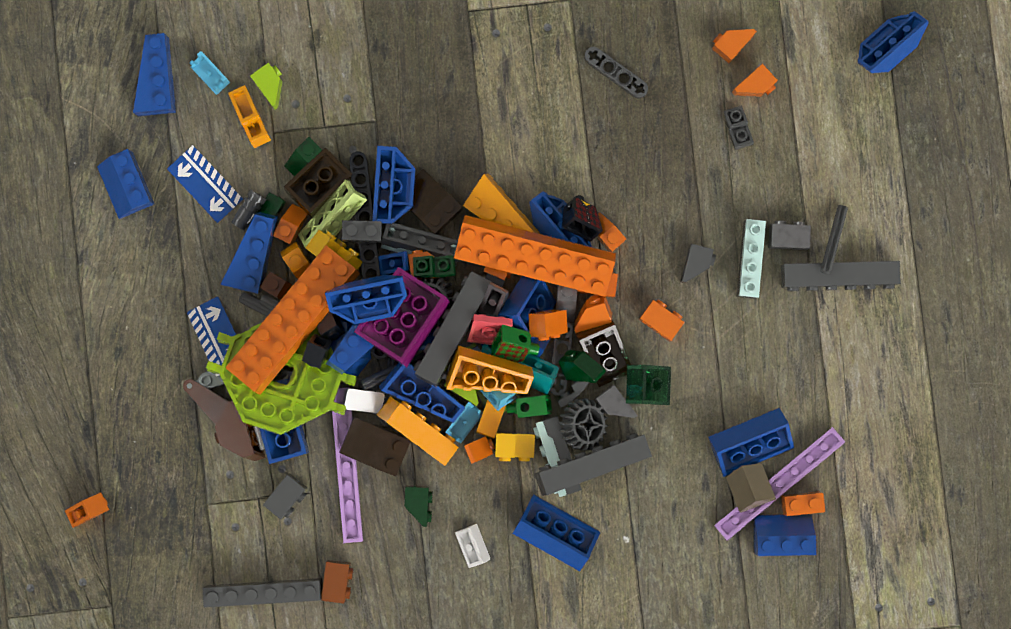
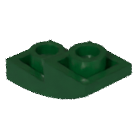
M430 255L413 258L414 277L456 276L453 255L439 257Z

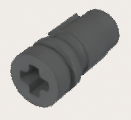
M251 189L247 194L248 197L244 198L245 202L241 205L231 222L242 230H245L247 225H250L257 210L261 209L260 205H263L267 200Z

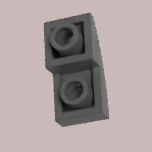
M742 105L725 110L723 113L734 149L738 150L753 145L754 141L748 128V121Z
M573 381L574 384L571 387L574 393L571 394L570 391L559 395L560 400L557 402L560 408L579 396L589 382Z

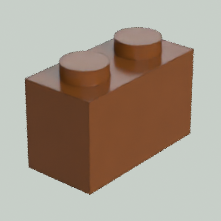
M333 560L326 561L321 601L345 603L346 599H350L351 587H348L349 579L352 580L354 568H350L351 563Z

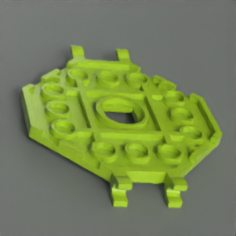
M261 323L235 336L219 332L217 337L218 343L229 345L222 365L208 361L206 369H208V372L220 374L243 423L282 435L329 411L345 415L346 405L336 403L334 400L341 381L355 386L356 376L346 373L341 374L326 364L333 354L331 347L326 361L320 369L311 367L302 361L307 343L314 334L321 336L317 327L285 364L294 368L289 383L284 385L271 381L261 395L255 393L225 368Z

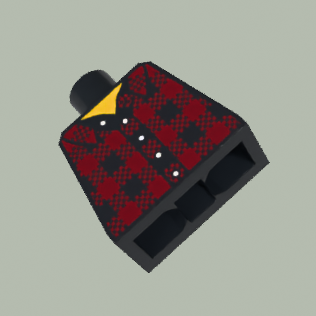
M575 196L563 208L562 228L589 242L603 231L595 206L585 202L583 196Z

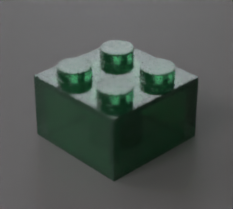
M627 365L626 404L670 405L671 367Z

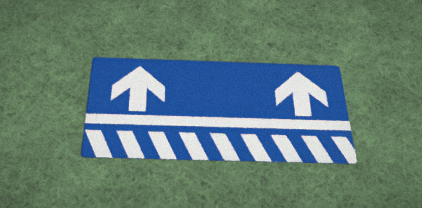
M193 145L167 168L217 223L243 200Z
M217 296L188 311L187 315L208 360L222 365L229 345L218 343V334L221 332L229 336H235L236 333Z

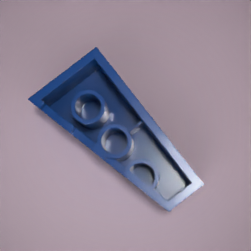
M165 33L145 35L133 113L137 116L176 113L169 37Z
M261 212L254 215L220 285L256 294L262 291L260 286L265 280L278 216Z
M359 324L351 326L326 363L341 374L346 372L374 347L354 332Z
M398 362L380 384L379 388L381 391L409 402L418 408L427 410L452 423L465 409V406L439 384L436 388L417 378L415 375L416 371L414 370L415 365L411 362L408 367Z

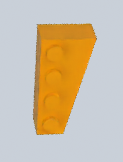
M483 174L463 206L483 220L540 234L530 220L518 209L517 205L505 194V191L493 180V177L490 174Z
M458 345L445 379L446 390L459 388L464 391L477 389L483 390V392L494 390L502 391V393L528 394L534 374L530 366Z
M389 397L377 413V416L445 466L459 448L454 444L456 440L447 433L445 436L439 433L441 429L434 423H431V425L425 422L427 418L418 411L416 414L410 411L412 407L405 401L400 403Z

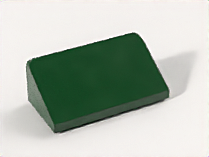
M269 192L265 198L267 200L261 205V209L257 213L261 212L278 216L286 201Z

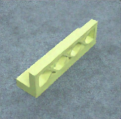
M345 179L300 231L298 236L304 247L308 245L318 230L325 234L328 231L336 236L342 229V220L349 221L367 201L365 195L355 191L350 181ZM348 189V192L343 197L344 191ZM310 230H311L310 236H309L308 238H306V235H307V234L310 232Z

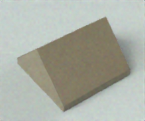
M762 463L743 465L726 476L740 513L776 500Z

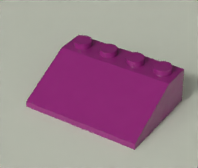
M398 267L393 275L403 276L407 297L393 317L360 323L354 332L403 366L408 367L450 304V301L446 296Z

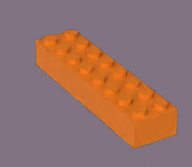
M465 215L454 259L605 297L614 269L616 253Z
M326 245L225 368L251 390L261 395L329 312L325 292L345 283L353 282L360 273Z

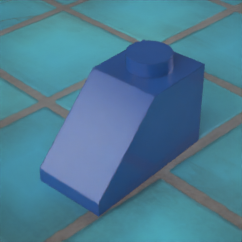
M407 251L378 256L380 275H393L398 267L407 273L410 272Z

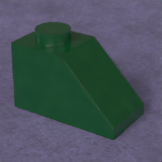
M308 137L295 149L284 167L295 176L322 149Z
M569 350L558 361L566 380L596 383L606 372L604 367L584 351Z

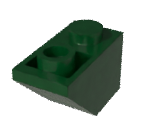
M406 486L404 507L423 527H427L428 522L432 520V511H428L429 503H432L433 491H429V487Z

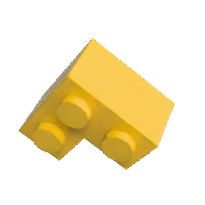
M318 230L305 247L317 257L327 245L356 270L363 263L357 258L359 255L351 248L346 250L347 245L328 231L325 234Z
M496 433L495 457H499V461H511V458L519 457L518 461H530V458H534L535 434Z

